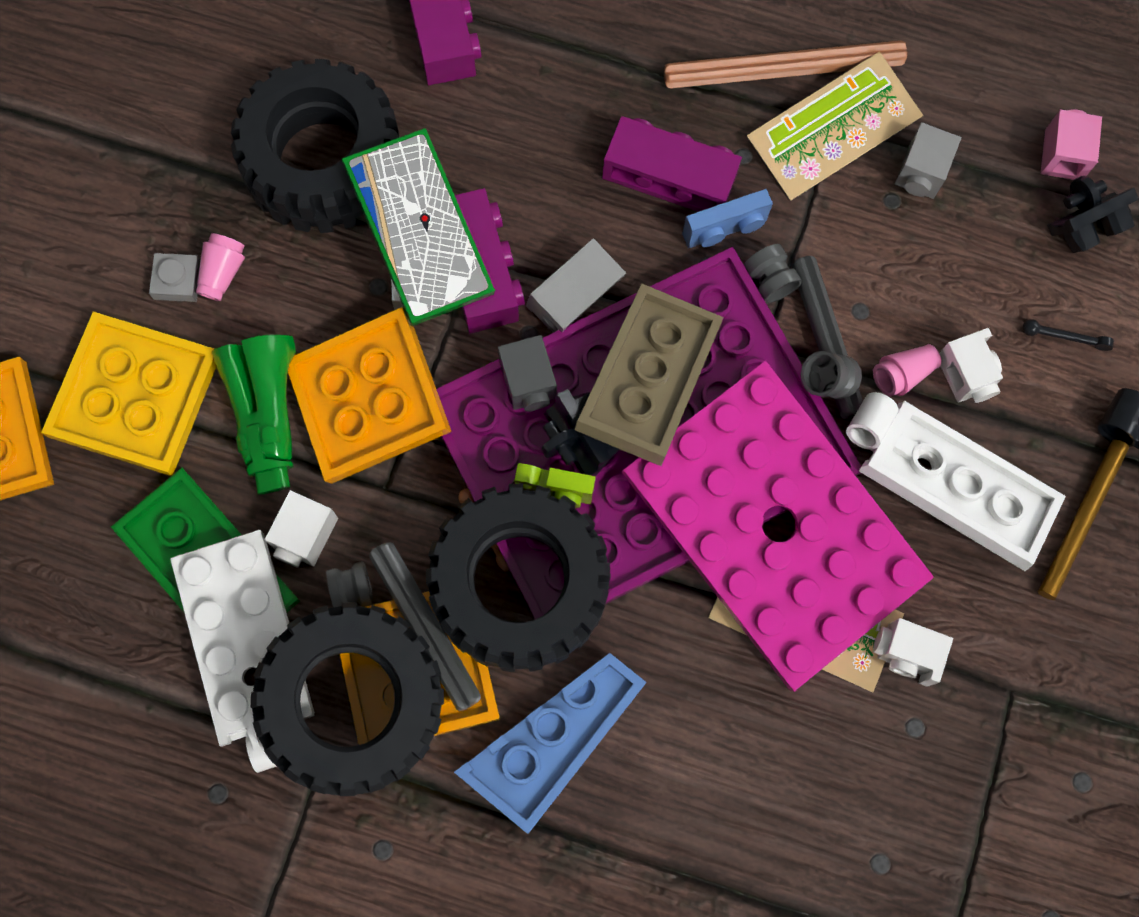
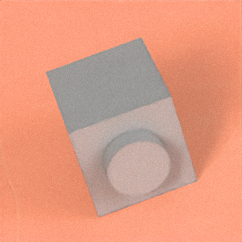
M921 122L910 142L895 185L905 188L908 193L914 196H926L934 199L947 178L962 137Z

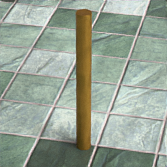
M1112 440L1038 590V594L1049 600L1056 599L1129 450V446L1125 442Z

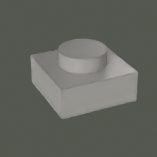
M154 253L149 289L150 296L154 300L197 302L198 294L195 292L198 286L197 281L201 261L198 255Z

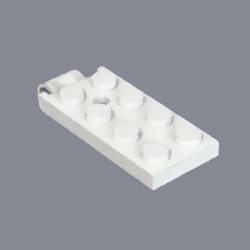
M872 392L867 394L846 430L848 438L854 444L873 451L872 456L869 460H865L859 472L1020 569L1026 571L1034 565L1066 496L908 402L903 401L896 404L894 400L882 393ZM918 459L928 460L932 469L928 470L922 467Z
M257 530L170 559L219 746L223 747L231 744V741L246 737V748L250 762L255 772L259 773L277 766L268 758L259 738L256 736L253 726V712L250 707L251 692H253L254 686H248L245 683L244 675L247 670L257 668L258 663L262 662L267 653L266 648L275 636L278 638L287 629L289 620L267 542L265 541V535L261 530ZM306 680L302 688L300 700L304 719L314 716L315 713Z

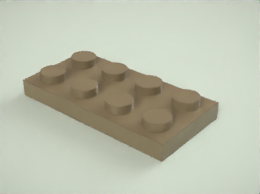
M641 284L578 418L575 430L662 466L724 317Z

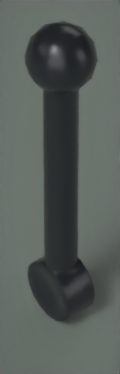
M1029 319L1023 324V332L1028 336L1042 334L1093 345L1101 351L1113 349L1114 339L1111 337H1092L1042 326L1034 319Z

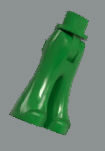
M263 335L241 340L242 345L229 344L218 347L212 351L233 409L237 427L236 442L238 453L241 454L245 462L248 476H255L258 495L289 489L288 469L293 468V462L288 461L292 459V439L287 411L286 384L289 365L296 352L294 338L289 335Z

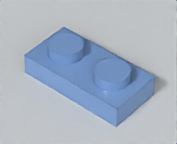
M767 189L686 216L682 235L688 249L700 244L702 247H710L721 242L726 235L738 231L746 234L761 228L767 221L773 205Z

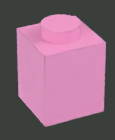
M1060 109L1045 129L1041 174L1071 180L1080 176H1087L1098 163L1102 116L1090 115L1077 109Z

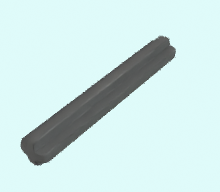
M809 255L796 259L792 269L797 271L802 280V284L798 288L819 351L848 356L816 258ZM859 388L848 398L835 399L840 417L851 419L855 416L863 402Z
M391 542L380 544L369 553L370 560L405 621L411 624L409 628L418 637L422 635L430 646L428 650L433 660H437L441 671L439 676L440 682L456 710H467L480 701V692L395 545Z

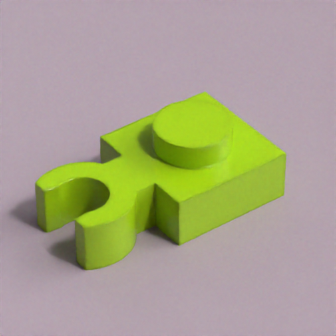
M518 463L514 482H516L515 484L523 483L524 490L536 491L537 485L551 489V496L561 499L565 495L576 503L575 508H580L581 503L591 505L596 477L555 468L544 470L533 465Z

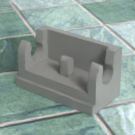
M593 238L530 294L526 307L553 333L558 330L563 332L604 293L619 282L626 272Z

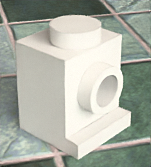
M989 328L948 342L939 353L942 361L941 368L958 403L973 398L975 403L983 402L1001 392L997 384L1003 379L1001 374L1002 366L998 355L993 350H990L986 343L992 336Z
M899 618L888 624L887 628L881 627L874 642L873 652L879 654L878 659L890 663L888 669L894 673L910 678H916L917 674H920L918 684L927 687L940 683L953 638Z

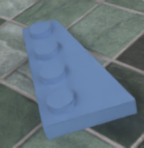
M609 653L454 773L529 834L643 688L646 681Z

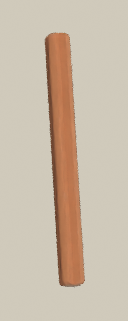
M900 40L667 63L664 67V82L666 87L671 89L849 71L879 51L890 67L902 66L907 59L906 43Z

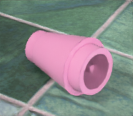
M211 233L208 242H203L197 281L198 286L195 293L215 301H221L223 294H225L245 259V256L242 255L244 249L242 243L223 235Z
M931 344L883 356L879 364L875 365L873 369L875 383L880 391L889 397L894 395L903 396L941 366V356L938 350Z

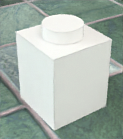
M290 490L265 541L276 549L273 554L275 558L296 568L299 567L301 561L314 567L338 517L331 508Z

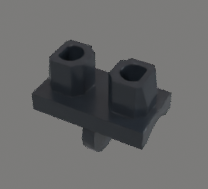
M1080 176L1074 179L1070 184V195L1065 197L1063 202L1067 209L1077 207L1078 210L1048 224L1051 236L1063 234L1072 253L1086 251L1100 243L1093 222L1099 219L1106 236H1113L1134 227L1135 224L1129 204L1139 200L1135 188H1130L1120 194L1115 192L1109 193L1101 198L1100 194L1107 191V185L1103 180L1094 183L1087 176Z
M567 389L555 396V403L544 413L549 423L544 425L543 429L550 440L542 446L541 451L546 458L559 454L566 466L575 463L581 474L597 476L620 449L575 430L578 418L590 392L572 396Z

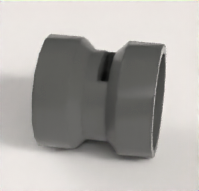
M773 244L761 249L744 263L750 277L756 279L759 283L758 290L766 304L786 297L802 284L797 271L788 267L786 262L788 255L781 244Z
M825 351L815 352L807 357L801 370V381L805 389L811 394L821 397L848 398L860 387L862 379L861 368L852 357Z

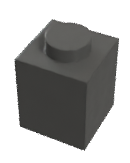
M542 335L498 346L499 363L513 410L524 408L525 411H535L548 406L550 400L555 399L557 395V384Z

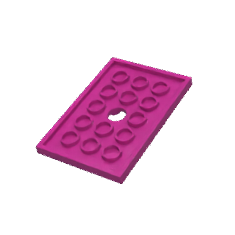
M766 360L677 428L662 466L639 457L621 471L790 691L795 692L934 578ZM771 507H784L794 516L795 531L791 538L785 542L772 541L765 535L762 529L763 516Z

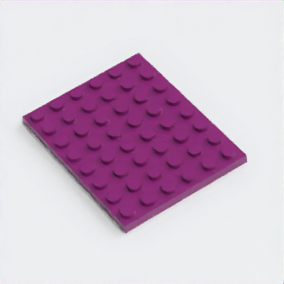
M733 247L650 286L724 317L678 427L766 360L854 475L857 476L861 473L859 472L861 468L859 461L821 396L813 395L805 389L801 381V362ZM637 293L569 325L563 332L558 330L543 337L557 384V394L567 389L572 396L587 392L591 393ZM499 359L436 389L452 431L441 437L474 502L483 498L481 491L492 487L496 488L497 493L509 491V484L516 483L514 479L518 463L533 465L544 470L555 468L580 473L575 463L566 466L559 454L546 458L541 451L542 446L550 440L543 429V426L549 423L544 413L555 403L556 399L550 400L548 406L539 410L525 411L524 408L513 410ZM621 449L595 476L591 505L581 503L580 508H575L581 515L587 513L595 523V532L598 536L603 537L607 547L606 557L607 562L610 563L611 578L606 604L689 562L686 555L621 471L639 457ZM780 506L771 507L765 512L763 523L789 510ZM516 537L496 543L534 620L546 614L558 601L564 585L563 568L555 552L546 544L531 538Z

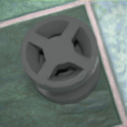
M363 561L354 563L351 569L341 571L338 568H332L326 571L333 607L342 606V603H357V605L362 607L374 605L372 588Z

